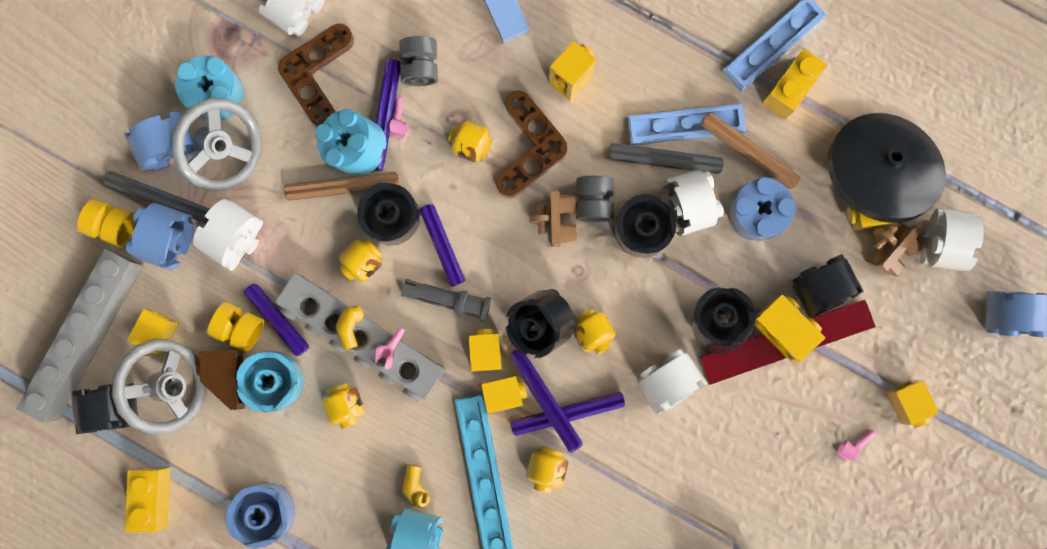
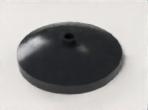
M870 113L856 117L838 132L829 148L828 171L836 191L854 210L873 220L887 223H902L914 220L926 213L938 201L944 190L946 169L938 147L925 131L902 117L886 113Z

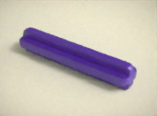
M433 204L420 208V213L448 281L452 287L458 286L465 282V278L437 210Z
M253 283L244 290V295L295 356H301L309 349L307 342L259 285Z

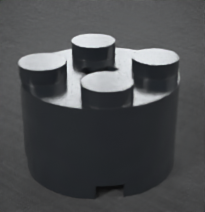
M378 183L363 193L358 206L357 218L363 231L373 240L385 246H393L406 242L415 234L420 225V210L413 196L404 187L392 183ZM387 209L393 212L394 217L391 220L385 218V211Z
M648 194L635 196L623 205L615 219L614 235L616 241L625 253L640 258L654 256L660 253L672 241L677 228L676 216L673 209L657 196ZM642 220L645 221L646 225H651L647 233H644L643 229L638 228Z
M843 254L826 261V265L819 269L813 266L799 273V277L792 280V286L807 316L810 318L813 315L817 316L843 304L850 296L853 299L864 292L851 265L844 258Z
M717 287L708 290L698 300L693 314L691 326L695 338L704 348L719 355L738 350L746 343L754 328V305L744 292L736 288ZM724 318H727L729 320L728 323H721L718 321V319L722 320Z
M555 289L539 290L512 305L506 318L509 317L506 333L510 342L520 353L534 355V358L545 357L566 343L578 325L577 318L573 314L571 307Z
M134 383L125 384V386L134 385ZM112 384L98 386V389L95 390L81 389L71 391L76 434L130 427L117 412L112 398ZM137 398L127 399L129 407L139 417Z

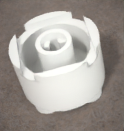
M268 0L265 7L260 4L259 13L289 35L295 33L297 36H301L309 24L306 20L312 12L317 14L321 10L325 0Z
M694 170L662 181L661 188L666 187V195L661 196V199L675 213L677 227L680 230L676 232L678 236L713 227L716 225L718 218L723 216V207L721 202L715 198L713 191L714 180L709 171L703 173L700 170Z
M223 199L207 212L204 217L208 219V222L204 228L198 226L193 238V246L231 271L236 268L245 253L251 254L256 249L259 243L256 236L263 225V221L236 203Z
M936 208L930 221L924 220L921 227V236L925 238V245L920 256L921 263L930 267L970 271L978 258L973 257L975 248H982L984 236L982 218L975 217L977 213Z
M681 349L668 356L666 361L663 362V367L658 369L654 365L642 372L638 378L640 382L637 386L656 415L670 409L691 396L695 390L701 389L708 384L689 354H684Z

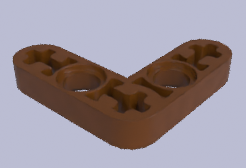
M344 24L330 26L284 56L278 64V71L316 127L323 124L324 121L322 119L317 120L320 115L315 109V105L319 103L324 112L330 111L327 115L328 117L335 113L336 110L312 74L352 48L354 37L351 30ZM337 33H340L342 36L345 35L344 43L341 44L339 41H336L335 35ZM325 40H327L328 43L331 44L333 51H329L328 47L324 43ZM314 47H321L324 50L323 57L318 61H313L309 58V52ZM302 55L305 61L310 65L307 68L299 58ZM293 64L296 67L297 73L295 75H292L290 72L287 73L289 71L288 65ZM307 85L315 87L316 90L314 97L309 100L302 99L300 95L302 88Z
M521 90L513 91L507 96L505 101L506 111L534 147L498 176L496 181L499 194L506 198L518 196L562 161L567 153V142L530 96ZM514 99L517 101L524 100L523 108L529 115L523 122L520 120L524 118L522 111L519 108L512 109V100ZM534 119L541 120L545 126L544 130L539 134L531 133L528 129L530 121ZM552 142L554 145L559 143L561 145L559 148L560 154L557 155L553 152L547 156L546 160L550 163L546 165L542 156L537 152L541 150L542 155L549 151V143ZM529 159H535L540 164V170L535 174H529L524 170V163ZM519 168L521 175L527 181L523 183L520 178L515 182V190L512 191L509 188L504 190L503 180L505 178L510 181L517 176V172L514 170Z

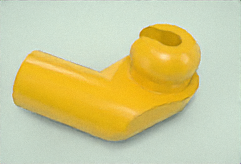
M357 305L344 308L336 324V330L343 351L358 346L352 329L356 322L363 319L364 314L361 307Z
M407 464L402 492L412 506L415 508H425L430 502V497L419 483L422 467Z

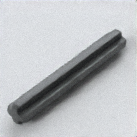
M612 143L609 149V159L693 171H709L715 174L722 172L724 164L722 157Z
M109 171L106 174L104 184L108 187L150 203H158L190 214L192 219L205 224L208 222V219L204 217L210 210L208 207L113 171Z

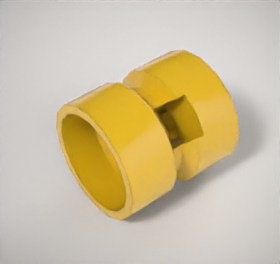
M93 198L82 208L77 221V230L79 233L91 238L100 237L102 242L121 248L132 236L135 228L133 223L135 214L118 207L113 208L112 205Z
M225 301L214 313L207 333L221 342L229 340L231 347L248 353L258 341L265 322L264 319L250 312L243 314L242 308Z

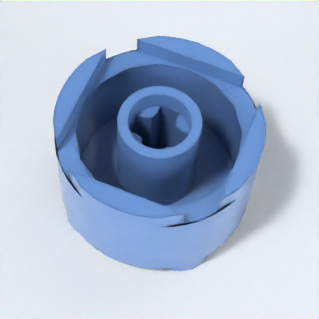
M169 112L170 118L161 119L160 115L148 118L130 127V133H124L139 168L143 170L152 169L153 172H157L170 166L168 161L174 159L172 156V133L179 118L182 116L180 112ZM189 130L184 138L186 158L196 154L194 150L195 144Z
M768 177L756 179L747 183L733 196L729 206L730 224L737 234L747 240H768L783 232L790 225L796 211V204L789 190L780 182ZM759 206H763L765 209L762 215L757 212L760 208Z
M152 203L146 209L139 208L134 215L133 223L136 226L133 236L127 243V253L147 263L168 270L175 269L181 263L176 261L180 253L186 255L193 238L194 224L189 222V219H192V215L158 203Z
M988 291L985 322L987 333H996L1001 336L1029 334L1032 337H1047V293Z
M271 482L258 483L241 490L233 498L226 511V525L230 535L249 548H263L271 545L292 528L295 518V505L291 495L284 486ZM257 511L264 512L266 517H258Z

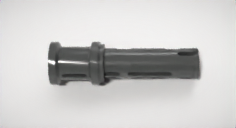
M405 279L401 290V297L454 310L457 316L465 314L480 318V322L483 323L486 322L492 301L491 297L484 299L472 296L465 290L457 293Z

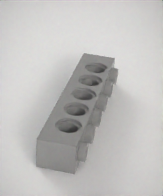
M294 273L275 301V303L282 307L280 312L293 321L297 317L307 323L304 327L318 337L323 333L331 339L329 344L344 353L345 351H343L337 330L332 331L330 329L329 320L334 315L340 316L342 310L348 305L302 275ZM315 299L317 310L315 313L308 315L305 311V304L308 300ZM363 316L362 320L356 322L352 329L354 334L362 330L367 336V341L363 346L348 349L356 355L353 360L367 369L372 365L380 371L378 376L391 385L395 381L405 387L403 393L416 401L420 397L424 400L427 399L446 371L445 368L402 340H399L395 346L392 366L389 369H384L385 363L378 360L374 364L375 352L378 347L386 346L392 339L393 334ZM407 362L413 363L417 369L415 377L410 380L402 375V367Z

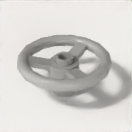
M209 98L193 104L179 118L172 133V156L178 171L192 185L207 191H226L242 184L255 171L262 155V135L257 120L244 106L230 99ZM220 110H226L238 116L247 126L251 138L250 151L233 145L230 136L226 132L221 131ZM206 113L207 127L200 128L193 138L197 153L187 161L184 153L185 135L190 124L201 114ZM229 155L245 161V165L236 174L225 179H208L196 173L210 158L220 160Z
M153 339L136 345L121 359L113 375L112 398L118 414L132 428L146 434H169L189 424L199 414L207 395V388L200 382V376L196 373V360L198 357L190 348L174 340ZM155 351H167L161 372L152 374L147 383L125 386L126 377L136 361L142 356ZM180 357L191 367L195 378V394L188 408L181 401L186 391V382L179 373H176ZM149 396L154 401L166 402L176 418L168 422H149L137 416L129 407L127 399Z

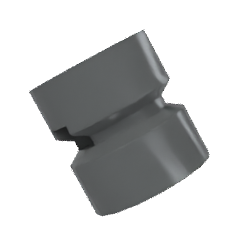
M411 36L401 39L399 41L400 59L404 61L400 65L401 83L408 86L436 84L438 82V65L433 61L437 58V41L427 36Z
M608 176L578 177L576 179V196L581 199L576 203V220L582 222L613 221L614 203L609 198L614 196V178Z

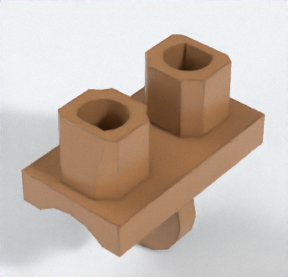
M550 191V215H546V205H537V215L529 217L530 224H538V234L540 235L547 234V224H551V247H560L561 243L576 241L577 239L576 224H560V214H575V197L559 195V191Z
M898 223L897 226L891 224L887 230L877 227L873 231V235L877 239L872 246L875 251L866 260V263L870 267L881 269L888 275L899 276L905 269V265L899 257L903 253L908 256H914L924 247L918 238L922 231L917 225L909 227L903 223Z

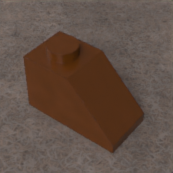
M240 350L200 351V358L196 360V373L200 376V382L230 410L245 409V404L238 395L236 379L238 369L244 362L243 352Z

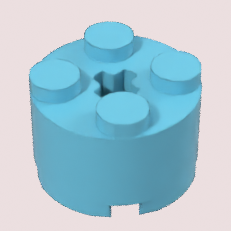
M198 56L182 63L177 70L176 93L179 100L188 109L193 104L209 98L230 99L238 104H241L244 91L240 78L220 58ZM220 110V121L229 118L233 114L226 110ZM206 113L201 114L199 117L206 119Z
M343 109L333 113L315 131L317 147L321 158L328 165L348 174L362 176L372 172L382 160L380 156L383 148L386 149V137L382 128L351 109Z
M271 351L249 356L239 367L236 377L237 391L242 402L249 408L261 412H272L288 408L299 398L305 383L302 369L294 358L285 353ZM268 376L274 377L273 387L267 386L269 384V380L267 379Z
M408 508L401 515L395 514L391 524V532L394 533L392 544L387 545L386 549H439L443 528L437 526L443 522V518Z

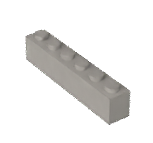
M104 249L16 408L17 410L42 423L59 421L72 397L71 391L76 390L141 272L143 265L118 252Z

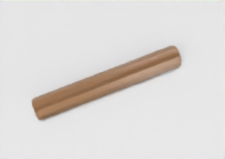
M709 112L704 116L700 123L703 128L788 189H793L797 186L801 179L798 174L713 113Z
M393 171L292 183L284 186L285 198L291 201L365 192L368 188L378 183L399 185V176L397 172Z

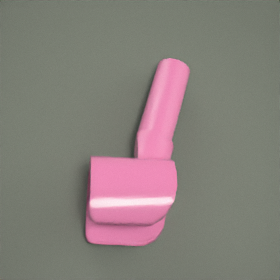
M397 97L395 114L389 127L392 136L404 139L408 130V123L401 121L403 98Z
M399 327L386 346H380L376 349L374 364L380 358H386L384 369H389L392 366L394 349L404 334V329Z
M872 429L869 430L854 445L845 440L840 444L836 453L844 460H854L860 455V449L876 433Z

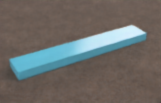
M478 394L454 399L482 549H513L484 395Z

